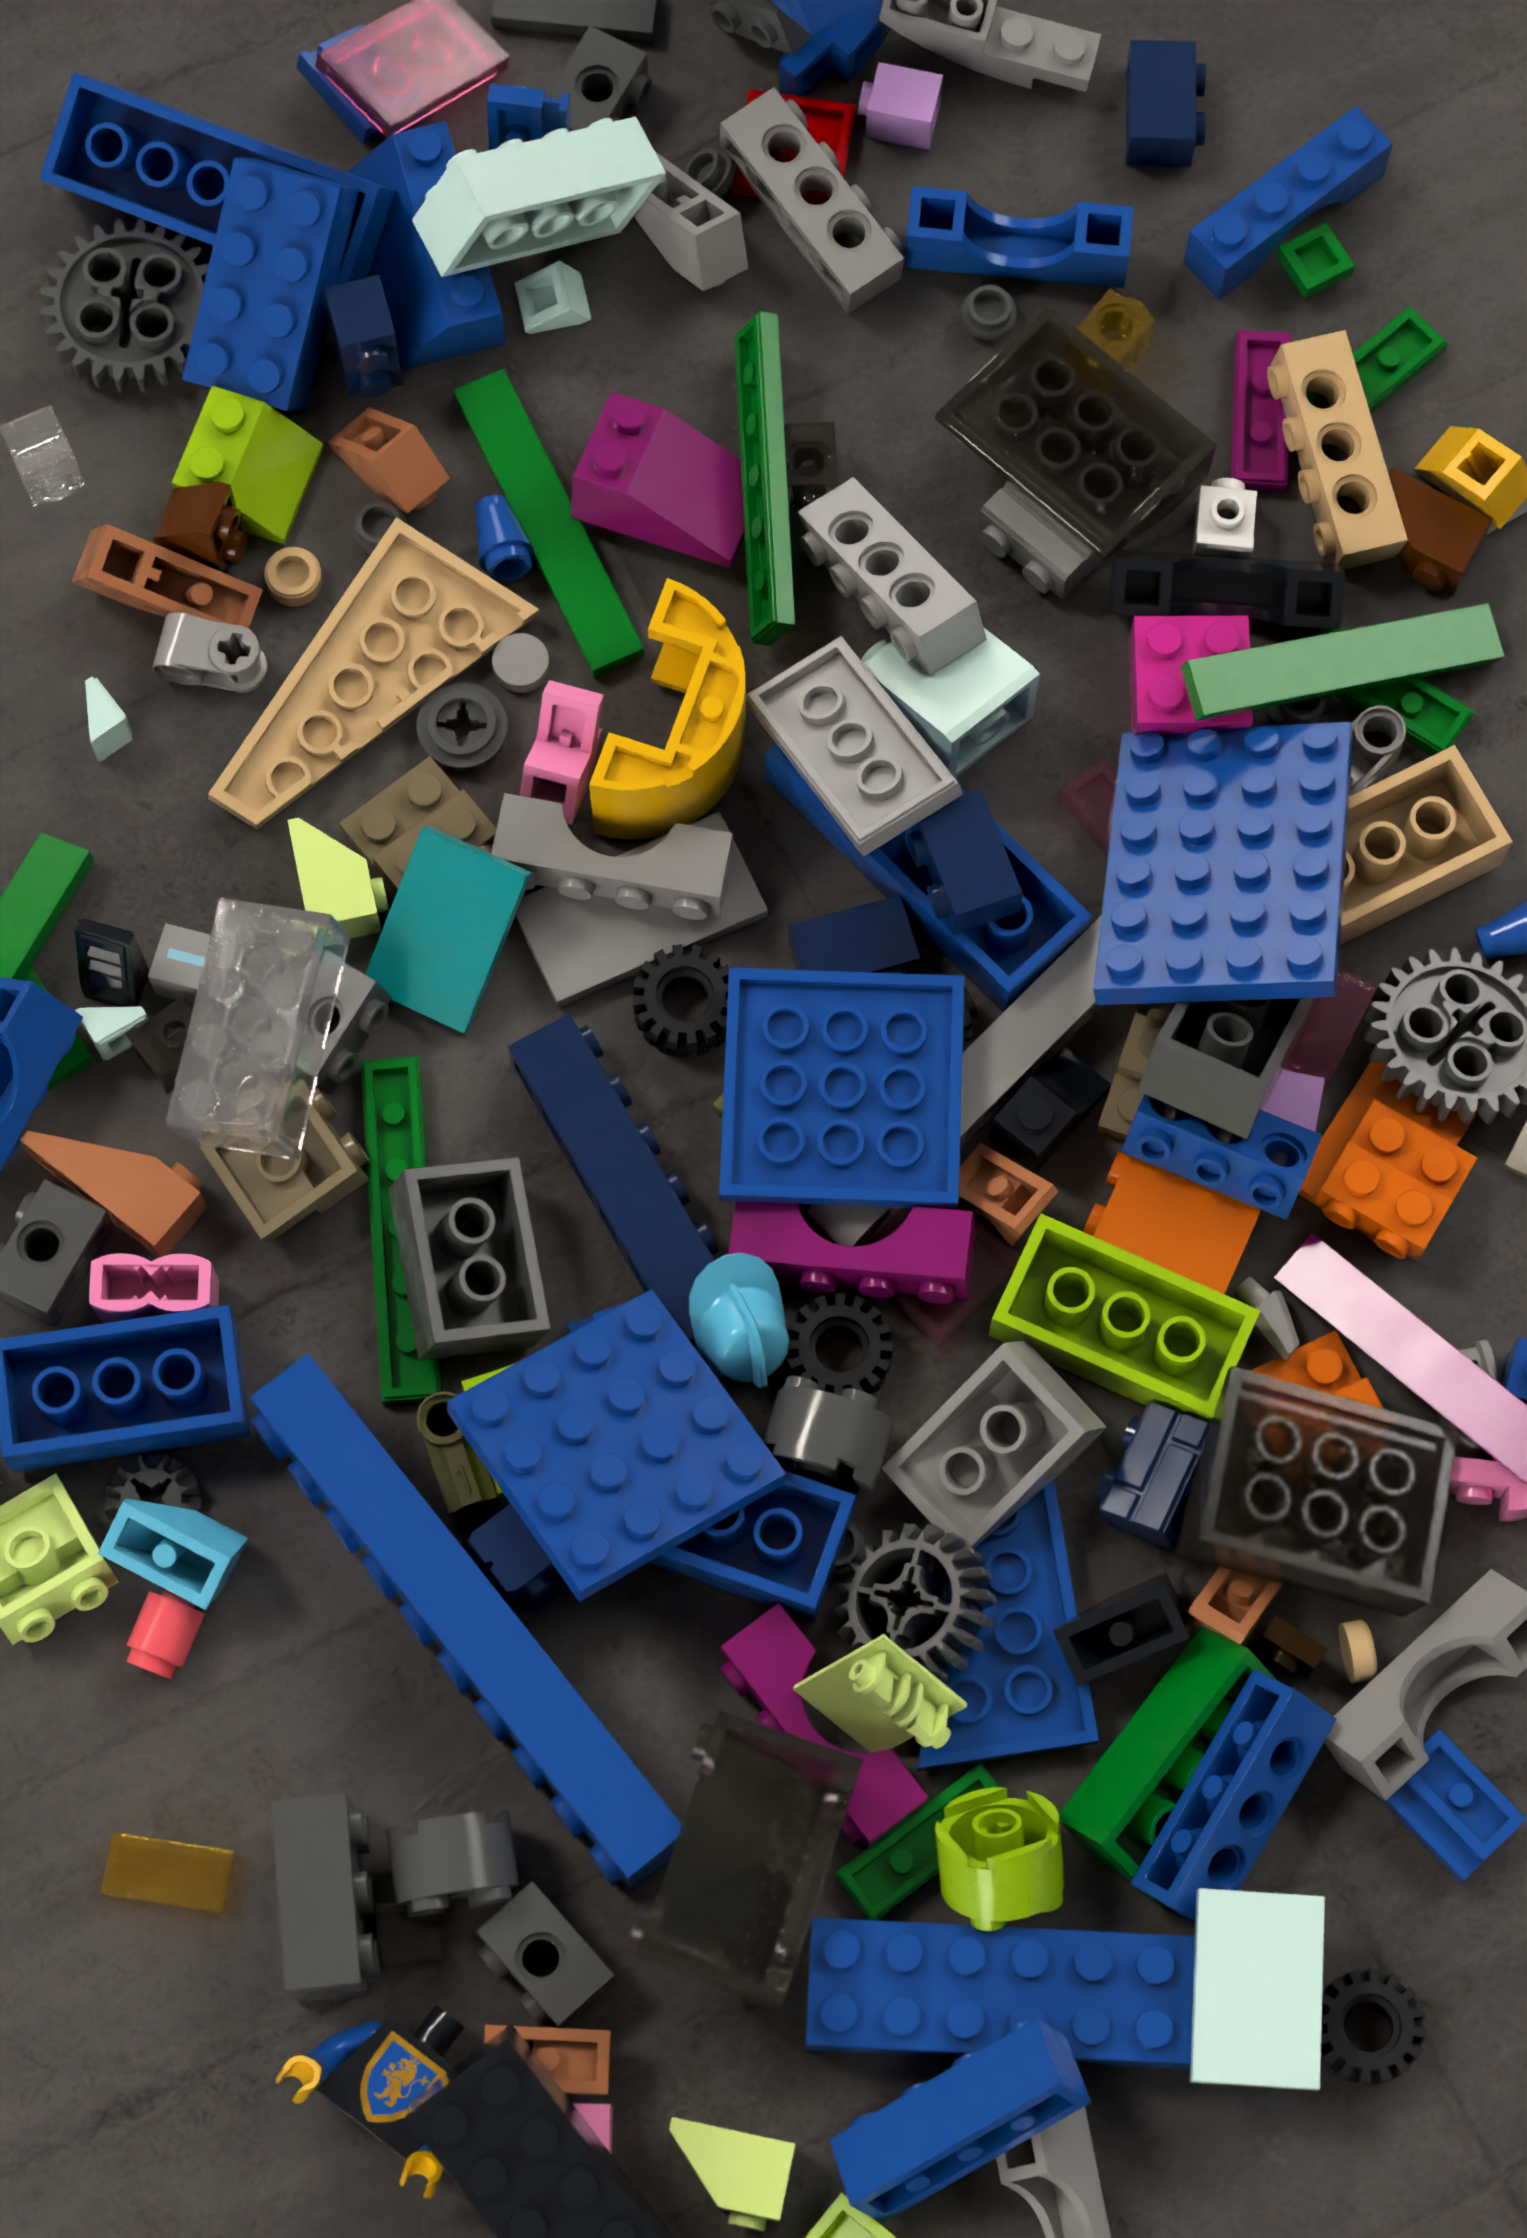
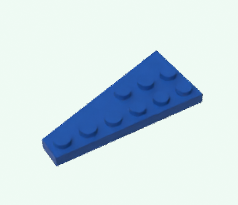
M1052 1480L974 1548L983 1559L979 1567H984L990 1571L994 1579L984 1590L993 1593L998 1603L983 1610V1614L993 1620L995 1627L987 1630L979 1629L976 1637L983 1642L985 1650L974 1651L969 1648L964 1655L967 1658L969 1669L960 1670L952 1664L949 1665V1682L943 1683L967 1702V1707L948 1717L947 1727L951 1730V1735L944 1746L938 1749L932 1746H921L917 1772L1097 1745L1099 1742L1089 1682L1077 1687L1052 1631L1053 1628L1077 1615L1055 1483ZM948 1577L945 1602L951 1604L952 1587Z

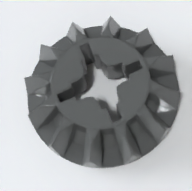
M454 683L436 690L425 700L418 713L416 729L422 750L431 756L438 766L453 767L461 773L465 768L474 766L484 768L490 758L496 753H501L508 732V721L502 703L492 692L476 684ZM462 709H466L470 725L478 728V731H470L467 735V740L464 741V746H459L455 732L446 729L447 727L457 726L458 717H461Z
M166 1453L163 1455L140 1454L129 1463L118 1466L115 1476L110 1484L105 1487L104 1512L110 1525H112L122 1502L126 1498L142 1501L138 1495L139 1491L135 1487L138 1483L143 1488L147 1487L153 1492L161 1486L163 1488L166 1487L167 1491L161 1497L165 1505L196 1510L198 1512L201 1509V1492L195 1476L186 1465Z

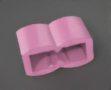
M109 1254L91 1261L89 1303L99 1320L104 1323L219 1306L220 1280L210 1261L192 1254H171L157 1258L152 1262L133 1254Z

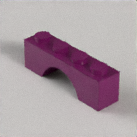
M735 1202L728 1254L746 1253L757 1256L772 1268L778 1282L800 1284L802 1289L809 1292L824 1294L834 1292L835 1287L859 1289L861 1294L872 1298L886 1299L893 1297L894 1293L918 1294V1297L926 1302L946 1304L951 1303L954 1298L969 1299L977 1230L973 1211L913 1207L903 1224L885 1239L865 1246H843L827 1241L816 1234L805 1222L798 1203Z
M777 1603L721 1646V1657L725 1663L718 1669L723 1678L739 1697H742L747 1692L751 1695L762 1710L761 1713L755 1716L757 1722L776 1746L786 1741L799 1758V1761L792 1765L793 1769L813 1795L823 1790L837 1809L829 1815L850 1844L860 1839L868 1849L927 1804L929 1797L891 1748L873 1753L845 1751L827 1742L813 1728L804 1710L802 1697L793 1690L795 1684L806 1679L808 1672L815 1662L816 1650L780 1603Z

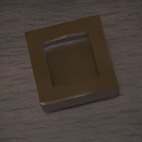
M1276 1615L1256 1644L1258 1648L1266 1652L1263 1659L1267 1664L1280 1673L1292 1678L1295 1677L1297 1672L1308 1678L1327 1650L1326 1647Z

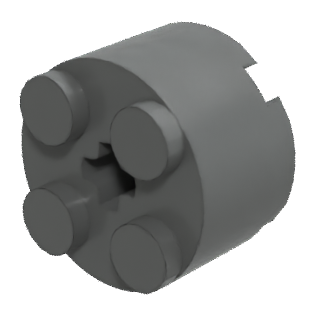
M788 1376L784 1388L778 1390L763 1442L780 1466L792 1470L794 1474L854 1494L856 1498H858L860 1489H862L865 1495L870 1497L873 1495L892 1433L893 1423L890 1420V1416L875 1410L878 1399L871 1394L857 1389L845 1388L840 1396L821 1391V1386L812 1380L799 1376Z
M499 1810L493 1817L494 1823H488L487 1811L416 1821L417 1830L409 1831L410 1836L402 1837L401 1825L387 1829L386 1835L396 1906H407L408 1918H418L445 1913V1909L450 1908L449 1901L468 1898L469 1909H477L505 1904L507 1899H511V1889L519 1887L509 1811Z

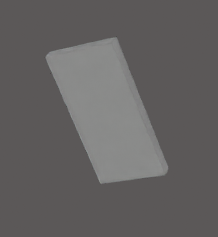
M842 636L746 694V702L749 709L863 857L963 795L958 781Z
M720 812L690 824V826L730 832ZM666 835L616 857H627L643 853L660 843ZM733 839V856L720 917L707 915L702 920L686 919L674 914L670 908L649 905L648 909L635 910L617 904L613 898L592 895L591 899L578 900L560 894L557 888L544 887L523 896L515 918L557 1008L640 973V967L644 962L648 961L652 964L654 962V953L661 949L668 955L673 953L672 945L683 944V952H688L692 950L693 945L702 946L768 917V909Z

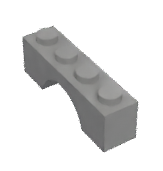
M504 793L491 854L532 872L526 890L534 889L535 885L557 888L560 894L573 899L588 900L592 898V895L613 898L617 904L629 909L645 910L649 908V905L670 908L674 914L686 919L702 920L707 915L721 916L733 856V833L675 823L660 843L643 853L627 857L607 856L589 849L572 834L565 821L561 803Z
M1490 1569L1335 1714L1334 1717L1337 1720L1324 1742L1341 1769L1386 1801L1429 1761L1423 1742L1424 1728L1431 1712L1446 1695L1457 1687L1478 1678L1497 1675L1517 1677L1527 1668V1591Z
M1085 2106L996 2157L1001 2184L1018 2192L1031 2205L1041 2223L1045 2238H1111Z

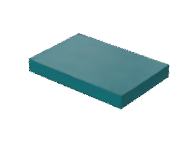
M431 826L423 827L365 975L377 981L392 996V1001L462 1033L468 1032L471 1029L532 872Z

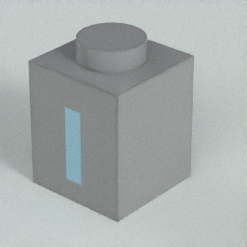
M165 923L148 978L155 995L222 1012L227 995L235 996L238 992L243 976L244 964L239 962L232 940Z

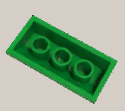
M1204 1627L1198 1630L1059 1812L1060 1824L1080 1845L1129 1884L1147 1856L1253 1669L1275 1679L1250 1649ZM1134 1887L1146 1898L1152 1901L1155 1905L1161 1907L1162 1909L1166 1907L1165 1905L1161 1904L1157 1900L1153 1899L1149 1895Z

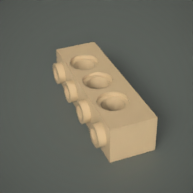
M1346 330L1281 344L1271 362V366L1267 370L1268 384L1273 398L1276 400L1281 399L1286 415V418L1283 420L1284 439L1288 449L1291 452H1297L1302 469L1298 473L1299 490L1303 501L1306 504L1312 503L1317 520L1313 529L1314 540L1319 554L1322 557L1327 556L1329 563H1339L1343 569L1395 558L1408 541ZM1306 393H1320L1328 400L1330 408L1320 409L1313 406L1308 401ZM1332 444L1339 447L1344 453L1345 460L1334 461L1329 459L1323 453L1321 445ZM1347 496L1354 499L1358 503L1361 513L1350 514L1345 512L1339 506L1337 497Z

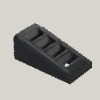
M78 919L74 932L79 981L84 996L88 999L116 1007H138L148 979L149 968L134 933L89 919Z

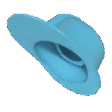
M746 1253L724 1255L709 1263L696 1277L689 1294V1315L696 1350L715 1376L744 1383L752 1382L759 1388L766 1387L768 1385L767 1376L771 1375L783 1363L788 1353L789 1345L785 1313L776 1276L772 1268L761 1258Z

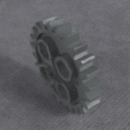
M139 218L134 231L127 232L122 220L116 219L114 233L109 235L98 224L94 225V241L89 243L84 238L76 235L73 237L78 250L75 255L59 250L57 253L63 270L56 268H47L46 270L49 284L52 287L40 289L43 304L47 307L39 311L43 325L48 327L45 333L49 345L57 346L56 352L62 364L73 361L72 367L76 377L81 378L92 369V377L95 386L98 388L107 381L109 376L114 377L118 392L124 391L128 379H136L141 392H144L148 386V377L154 375L164 386L169 385L167 370L173 367L178 372L184 373L185 358L188 355L209 264H204L203 250L200 246L189 250L187 235L182 233L169 241L168 228L161 225L156 228L153 234L148 233L145 221L142 218ZM135 263H140L134 282L139 299H133L132 301V267ZM106 273L119 274L109 282L96 281ZM161 278L173 279L169 285L164 287L151 286L156 280ZM130 309V344L128 347L122 348L128 328L123 311H129ZM98 323L111 324L102 332L94 333L88 331L93 325ZM160 327L166 329L162 335L149 338L143 336L152 328Z
M1457 948L1451 949L1445 962L1441 960L1434 949L1428 951L1423 963L1410 956L1402 970L1393 967L1385 982L1380 983L1372 998L1373 1002L1365 1017V1020L1371 1024L1364 1036V1040L1376 1044L1369 1060L1375 1063H1387L1380 1080L1382 1082L1399 1080L1401 1086L1396 1094V1098L1399 1100L1412 1093L1419 1097L1416 1104V1112L1418 1113L1423 1112L1430 1104L1437 1106V1115L1440 1122L1446 1120L1450 1111H1457L1462 1125L1468 1126L1475 1112H1478L1482 1120L1488 1125L1493 1122L1498 1111L1509 1118L1514 1114L1519 1104L1527 1106V992L1522 994L1518 990L1523 976L1517 974L1506 980L1501 976L1503 962L1500 960L1490 969L1482 967V956L1477 951L1469 963L1462 962ZM1451 998H1455L1456 1000L1460 1001L1462 1004L1453 1001ZM1489 1007L1492 1009L1479 1019L1472 1033L1468 1031L1458 1039L1446 1057L1437 1065L1431 1066L1428 1064V1062L1442 1052L1448 1040L1453 1041L1462 1034L1463 1030L1468 1027L1473 1017L1482 1008ZM1414 1031L1422 1033L1426 1038L1417 1035ZM1494 1035H1497V1036L1503 1038L1505 1041H1501L1500 1039L1496 1038ZM1458 1069L1466 1071L1470 1076L1461 1073Z

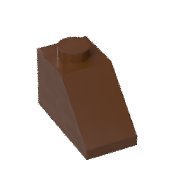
M1391 468L1388 474L1408 541L1398 553L1403 571L1411 574L1418 584L1429 590H1443L1454 595L1483 544L1493 518Z

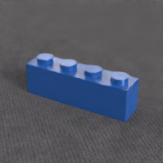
M1035 2018L1032 2021L1012 2026L1005 2032L1003 2038L981 2051L961 2056L953 2063L952 2068L930 2081L910 2086L903 2091L899 2099L879 2111L859 2116L851 2122L848 2129L829 2139L850 2206L884 2223L1091 2103L1067 2037L1040 2019Z

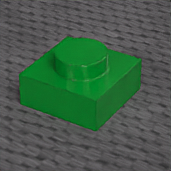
M1326 222L1279 246L1276 256L1304 300L1351 277L1355 267Z

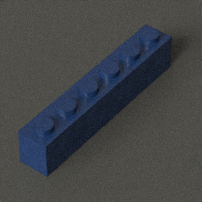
M570 1013L509 1045L508 1051L511 1065L643 1292L645 1293L650 1289L654 1291L696 1349L689 1315V1294L696 1277L709 1263L715 1261L712 1255L719 1252L718 1246L706 1224L701 1221L694 1225L683 1206L690 1203V1200L677 1175L673 1171L665 1175L657 1163L655 1156L660 1154L661 1151L649 1127L645 1122L636 1126L627 1112L626 1107L632 1105V1101L617 1074L607 1078L597 1061L598 1058L603 1056V1051L595 1035L588 1025L579 1029Z

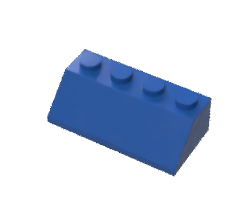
M446 121L392 134L348 171V173L396 190L370 271L372 276L379 275L396 334L401 371L506 344L502 311L489 266L441 277L412 222L413 217L426 200V193L437 184L447 169V162L456 155Z

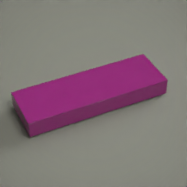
M1236 330L1234 338L1230 478L1242 481L1245 484V490L1285 493L1287 488L1288 447L1283 434V420L1286 418L1281 399L1276 400L1271 394L1267 370L1271 366V362L1281 344L1292 342V333Z

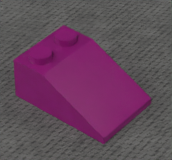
M611 392L573 475L570 517L730 568L745 534L741 460L666 409Z

